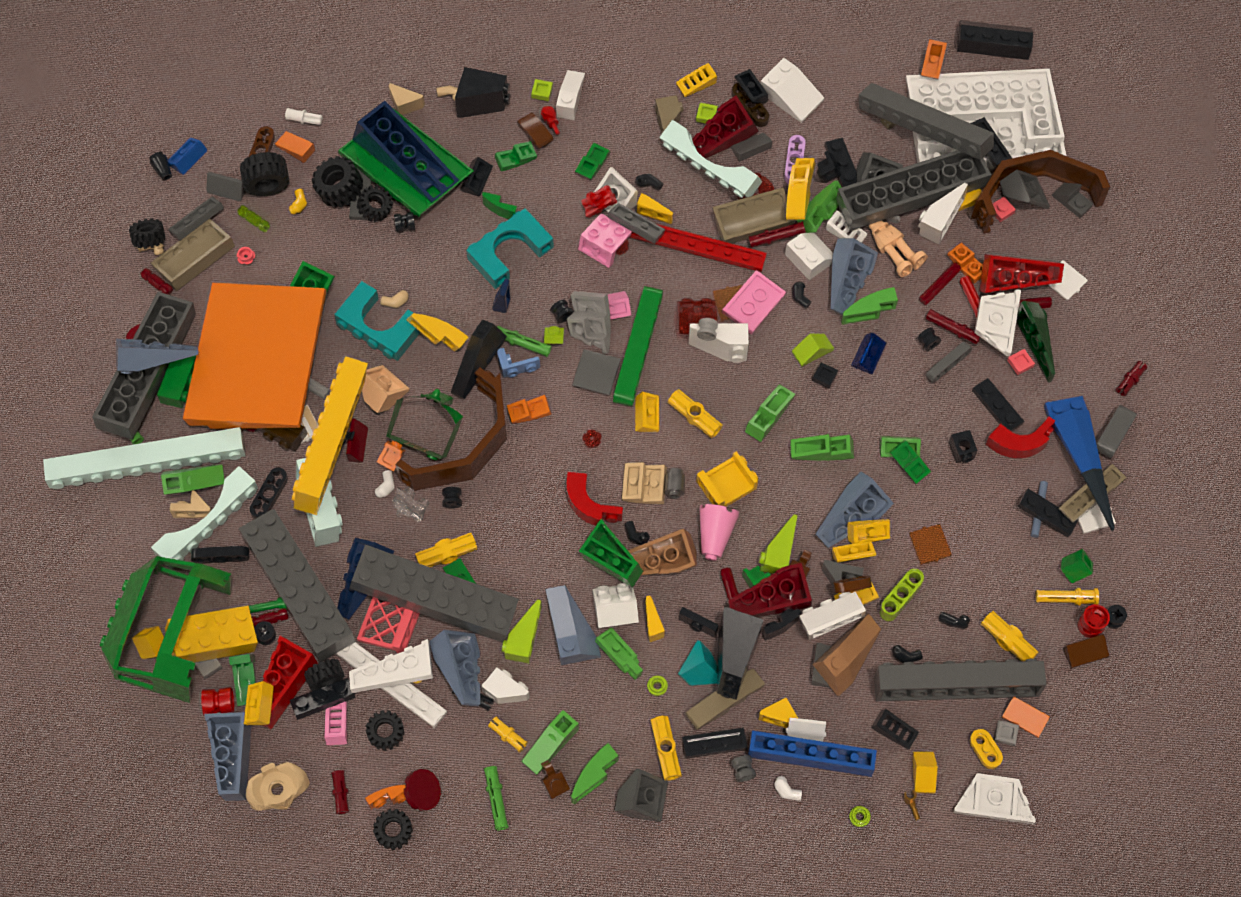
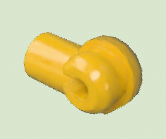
M303 189L294 191L296 200L289 206V211L292 214L300 213L307 206Z

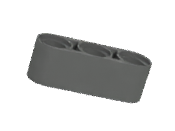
M1121 404L1119 405L1097 442L1099 453L1110 459L1113 457L1137 413Z

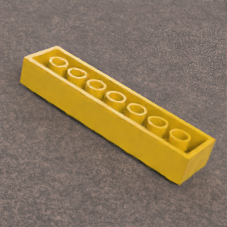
M346 356L343 363L339 362L336 379H333L331 383L330 395L326 397L324 411L320 413L318 427L314 429L311 440L313 441L311 446L309 445L307 448L305 463L302 462L299 470V479L295 481L292 491L294 492L291 500L294 501V509L313 515L318 514L365 383L368 363Z

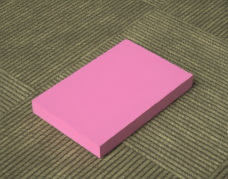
M756 270L722 309V313L735 323H748V332L752 335L786 295V292Z

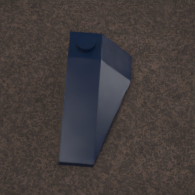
M359 538L354 539L347 557V563H349L348 573H344L343 580L346 581L345 589L340 592L337 607L343 618L350 619L367 597L366 594L349 589L364 546L368 545L391 554L394 553V550L376 542Z

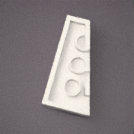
M429 640L421 641L422 644L415 647L409 646L404 648L403 652L396 655H387L385 659L375 663L373 661L349 671L351 692L356 693L432 679Z

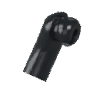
M642 174L635 179L638 186H652L658 191L664 185L652 174Z
M796 282L792 287V298L807 309L811 301L804 296L805 284L803 282Z
M628 521L624 524L630 541L643 545L650 539V535L647 532L636 531L633 521Z
M942 612L939 616V621L956 628L965 629L969 626L970 618L966 615H961L960 618Z
M900 645L892 648L894 658L902 663L923 659L920 650L908 652Z

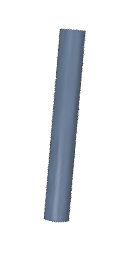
M1040 481L1038 495L1046 498L1048 482ZM1035 517L1033 519L1031 537L1038 538L1041 521Z

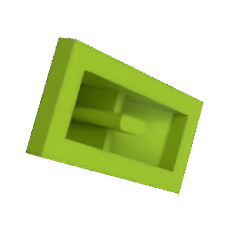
M810 333L792 350V353L801 367L834 351V347L825 334Z

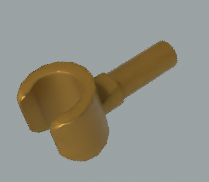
M912 789L913 798H908L905 792L903 799L906 804L910 805L915 821L920 820L915 803L917 793Z

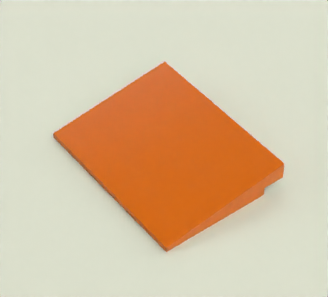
M212 283L198 346L199 352L196 355L183 420L189 426L207 425L210 429H232L238 427L300 428L326 289Z

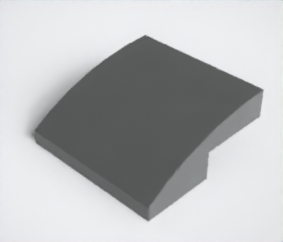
M584 349L573 386L611 395L621 359Z

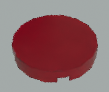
M418 769L410 772L404 782L406 783L404 795L408 804L413 809L428 811L435 808L441 797V786L438 778L428 769Z

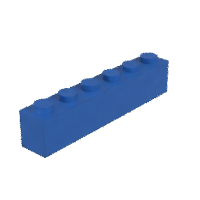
M752 730L748 755L756 759L872 777L875 770L877 750Z

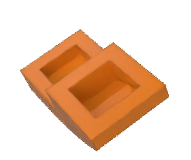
M545 395L529 401L522 399L507 405L513 424L539 419L552 414Z

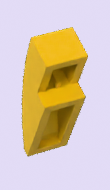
M413 313L406 319L433 344L436 345L442 341L454 352L468 339V336L456 327L431 316Z

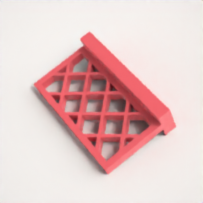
M373 597L357 640L394 650L396 653L403 652L404 648L408 647L420 613L403 607L399 608L395 605L397 609L386 615L383 607L390 603L386 601L380 603L378 598ZM381 609L384 616L373 621V612ZM399 613L401 616L400 622L392 626L389 618ZM386 620L390 628L379 633L376 625ZM374 627L377 635L371 638L364 637L366 631ZM390 632L394 635L391 644L384 642L382 639L383 636Z

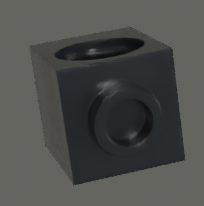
M967 430L951 434L949 445L956 463L972 461L978 450L971 431ZM960 446H965L968 450H962Z

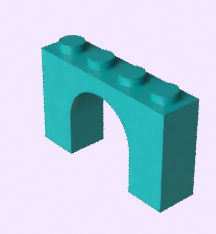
M526 208L513 214L512 218L500 223L495 230L486 233L481 240L472 243L466 250L467 259L494 289L500 287L505 279H510L509 269L495 254L496 248L502 242L510 239L523 241L539 258L554 248L553 237Z
M361 281L334 314L336 324L342 330L347 329L355 338L366 341L371 348L379 349L387 358H393L398 361L421 333L406 320L413 312L407 310L399 321L388 330L376 331L369 328L364 323V319L379 297L376 289Z

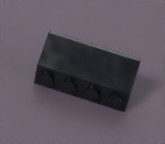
M960 20L957 52L1029 60L1033 46V31L1031 28Z

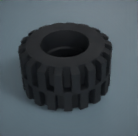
M261 152L250 155V157L245 158L241 162L240 173L243 189L250 195H274L286 189L290 183L286 159L280 154Z
M335 156L334 159L330 157L326 162L325 160L321 162L322 164L316 167L317 171L313 172L312 186L322 201L328 206L331 205L336 208L337 205L339 207H343L345 204L349 205L352 200L355 201L357 199V195L360 196V189H363L361 174L352 161L346 157L340 158V156ZM342 179L339 183L333 185L336 181Z

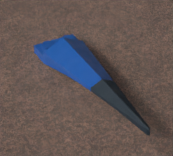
M1083 396L1046 402L1044 408L1047 417L1050 416L1055 420L1053 425L1055 432L1084 478L1110 530L1114 531L1115 526L1090 412L1087 410Z

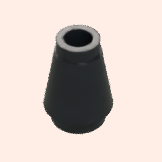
M163 152L152 154L149 157L150 165L162 180L170 179L172 173L167 156Z

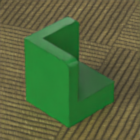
M1080 549L1062 558L1061 570L1071 583H1075L1093 574V562L1086 552Z
M756 566L751 570L745 568L742 572V577L750 588L758 584L762 579L771 576L769 572L765 574L763 571H760V566Z

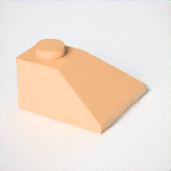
M381 365L367 369L362 393L364 401L370 408L380 413L389 410L410 388L386 367Z

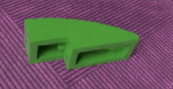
M838 180L825 187L809 202L805 219L796 220L798 223L803 221L806 233L816 232L823 220L830 219L839 206L836 197L838 189L842 187Z
M895 287L871 293L852 304L843 312L842 325L879 319L881 311L896 309L898 299Z
M779 384L760 405L758 412L748 422L745 432L762 442L795 397V393Z
M829 434L791 439V458L813 461L853 459V439L850 435L830 437Z
M609 743L595 754L579 776L571 795V802L574 805L607 780L605 771L618 762L619 756Z

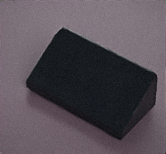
M751 69L734 76L752 104L768 102L767 92Z
M476 157L470 164V168L474 171L463 181L460 191L480 197L493 165L480 157Z

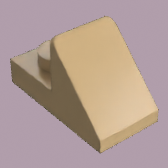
M192 490L191 503L178 501L177 503L170 504V512L173 518H205L211 511L210 507L194 490Z

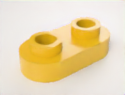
M975 730L970 737V745L981 763L988 769L999 767L1003 760V755L995 741L986 730ZM976 739H982L983 744H978ZM988 756H992L995 761L990 762Z

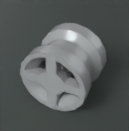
M711 318L700 319V329L697 332L698 338L706 341L715 340L717 335L715 330L718 328V322Z

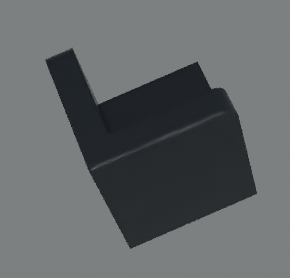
M828 150L824 152L826 159L817 164L819 168L817 174L825 183L842 174L834 155Z

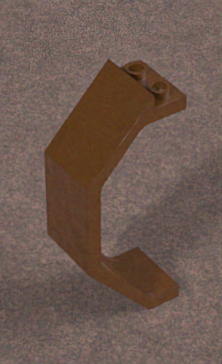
M1053 150L1016 157L1000 162L978 197L970 220L976 219L977 225L982 229L983 234L991 232L989 226L994 223L992 216H996L991 198L1001 186L1000 181L1015 170H1020L1037 177L1046 176L1062 183L1081 184L1080 190L1090 194L1095 207L1103 206L1110 185L1104 171Z
M482 368L475 372V375L478 376L476 379V383L479 385L477 390L497 404L498 419L472 452L463 459L422 468H413L400 459L395 464L399 481L413 491L469 481L477 476L507 440L500 373L495 377L489 370L485 371Z

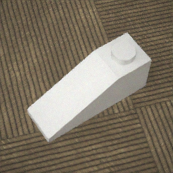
M567 70L556 104L558 118L575 120L585 73Z

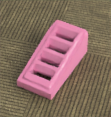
M347 701L326 709L324 737L326 745L347 744ZM331 710H342V712L331 713ZM331 718H342L340 720H331Z

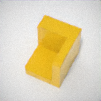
M159 626L144 628L132 637L142 659L157 657L164 639Z

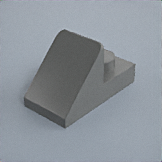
M1063 183L1052 196L1077 217L1081 218L1092 208L1093 203L1079 192L1081 184Z
M824 560L822 567L823 573L833 588V582L841 580V578L849 579L862 576L864 568Z

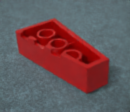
M985 254L980 292L989 293L1062 283L1064 263Z
M282 636L278 638L276 650L273 651L269 667L263 675V681L273 685L270 723L263 725L270 730L286 710L290 700L295 697L305 683V671L309 667H313L314 664H318L312 653Z

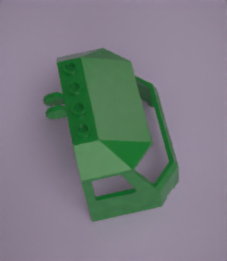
M156 556L130 575L129 580L125 579L122 586L124 593L122 598H118L115 604V616L110 617L107 625L109 631L107 636L103 635L100 642L102 654L114 678L190 703V683L192 678L188 677L190 669H195L196 663L173 656L172 653L198 585L201 586V589L206 587L230 595L232 592V573L204 564ZM162 564L191 571L188 575L164 568ZM160 572L184 580L185 584L160 646L153 673L119 666L125 641L151 576L154 574L158 575ZM120 673L151 680L153 685L122 676Z

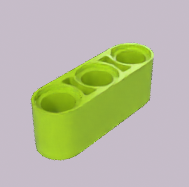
M910 569L884 599L879 612L883 620L893 621L920 590L924 581V575L921 570ZM909 578L917 579L918 583H912ZM903 592L906 595V597L901 598L897 595V593ZM885 607L893 608L894 612H887Z

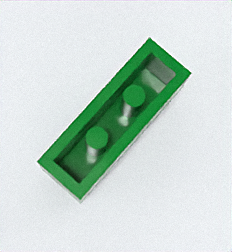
M196 355L169 362L157 394L161 404L183 409L187 401Z

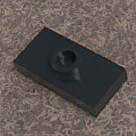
M682 607L679 613L680 621L690 625V628L696 632L702 631L715 638L718 632V624Z

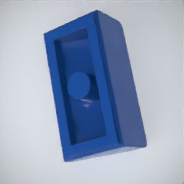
M189 138L169 158V166L184 175L207 152V148L200 140Z

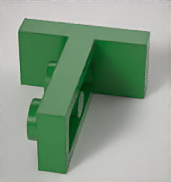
M254 654L229 657V662L233 669L237 706L246 705L248 685L256 683Z

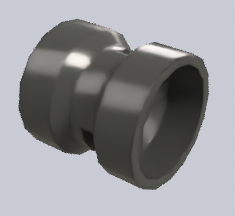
M750 755L740 756L731 761L732 767L736 770L735 777L737 782H745L757 776L755 769L751 766L752 759Z

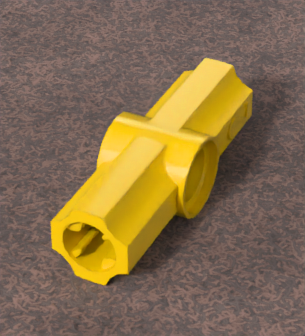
M680 389L676 390L668 399V403L685 416L689 424L697 426L711 439L722 429L723 425L705 411L701 403L694 402ZM698 412L699 415L694 416L691 413Z
M468 533L452 540L450 538L442 539L435 546L415 553L419 564L427 567H433L440 563L445 565L456 561L461 555L477 550V545L472 533Z
M994 611L990 612L981 622V625L996 638L998 645L1005 651L1012 652L1021 662L1027 659H1034L1039 652L1023 638L1021 631L1014 625H1008Z
M663 715L655 717L650 721L664 781L676 780L682 777L669 718ZM664 744H667L672 749L668 752H664L661 750L660 747Z

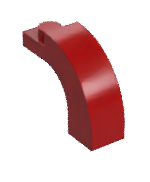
M1049 416L1035 432L1028 435L1015 434L1000 424L988 437L985 445L996 453L1009 458L1034 456L1047 446L1050 440L1048 437L1055 430L1052 428L1055 420Z
M567 473V498L572 510L579 518L595 526L600 519L610 523L622 522L623 507L601 505L590 499L586 492V473Z

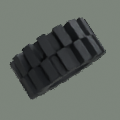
M371 185L368 188L366 187L357 200V209H360L358 211L359 214L364 213L362 216L364 219L367 216L369 217L368 221L374 219V222H378V220L382 221L388 216L393 201H391L392 196H388L389 192H384L385 188L383 187L378 189L379 186L375 185L373 189ZM368 200H377L381 204V208L372 207Z
M158 219L138 220V223L134 222L133 225H130L129 233L134 247L138 246L140 249L142 247L147 249L150 246L154 248V245L159 246V243H163L166 239L163 224Z
M327 659L325 662L321 661L319 664H314L304 674L312 691L343 680L345 677L338 659Z
M382 710L380 714L376 712L373 718H369V723L366 724V734L372 746H375L378 750L382 748L383 751H387L386 748L392 750L393 746L396 745L397 747L400 745L399 741L402 742L404 726L396 713L392 714L389 710H387V713H384V710ZM384 723L390 724L393 727L392 734L386 738L380 737L377 734L378 727Z
M388 809V812L384 813L383 811L380 817L377 816L376 823L374 822V835L381 846L383 845L385 849L391 848V850H395L397 847L401 849L402 845L405 844L406 846L408 840H411V833H413L412 824L409 817L403 811L399 812L398 809L394 811ZM391 822H397L401 825V832L395 837H390L385 833L386 826Z

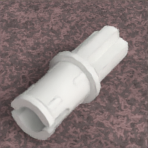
M287 108L285 113L286 120L298 121L301 124L306 122L321 125L323 120L322 115L307 113L306 110L300 111Z

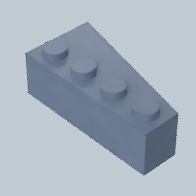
M245 712L204 714L208 726V737L211 743V755L214 760L218 794L225 801L246 800L251 725H244Z

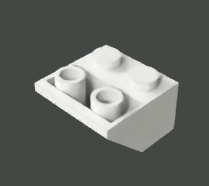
M620 583L617 586H599L596 589H592L599 628L639 623L637 601L632 587L625 583Z

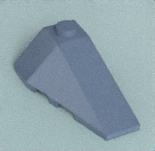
M854 238L837 239L832 257L831 309L841 315L856 300V293L859 288H863L865 285L864 280L867 275H871L878 252Z
M116 339V368L121 373L131 374L133 371H140L198 355L199 350L197 346L169 344V347H166L165 344L155 341L148 345L142 343V340Z
M860 472L847 485L816 532V536L829 548L848 537V522L877 520L894 503L871 477Z
M566 586L545 589L561 665L601 658L599 645L595 642L596 635Z
M443 630L429 641L434 660L461 704L479 706L480 683L478 682L477 675L480 673V667L477 666V659L480 657V650L475 633Z

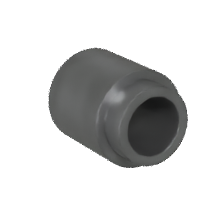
M671 468L665 477V494L669 498L678 499L684 495L685 475L682 469Z

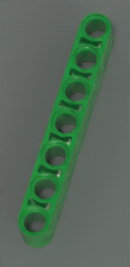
M648 286L643 288L614 392V403L633 406L663 296V290Z

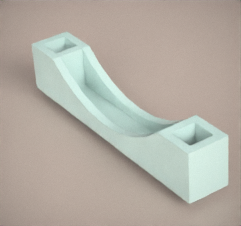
M674 120L670 122L659 137L664 142L663 146L669 151L675 150L678 157L684 161L686 159L690 160V164L698 170L702 168L711 179L717 178L720 180L719 183L726 189L731 187L734 189L733 193L740 198L752 196L762 183L758 175L744 166L724 167L706 160L697 152L689 131Z
M238 466L224 479L220 498L210 513L197 524L187 529L166 533L151 547L154 554L160 557L183 561L184 557L189 552L191 553L192 549L197 548L203 539H207L212 535L213 530L218 525L224 524L233 511H238L247 498L255 495L258 489L256 481Z

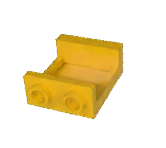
M736 451L733 453L732 458L705 473L702 470L697 473L696 482L711 504L727 507L756 490L758 477L753 470L750 471L747 467L746 459Z

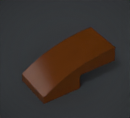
M532 112L517 121L518 126L528 135L529 140L538 149L554 140L548 129Z

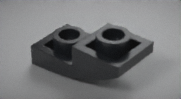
M787 609L780 614L779 623L773 621L766 624L762 632L764 640L772 639L791 628L799 619L800 609Z

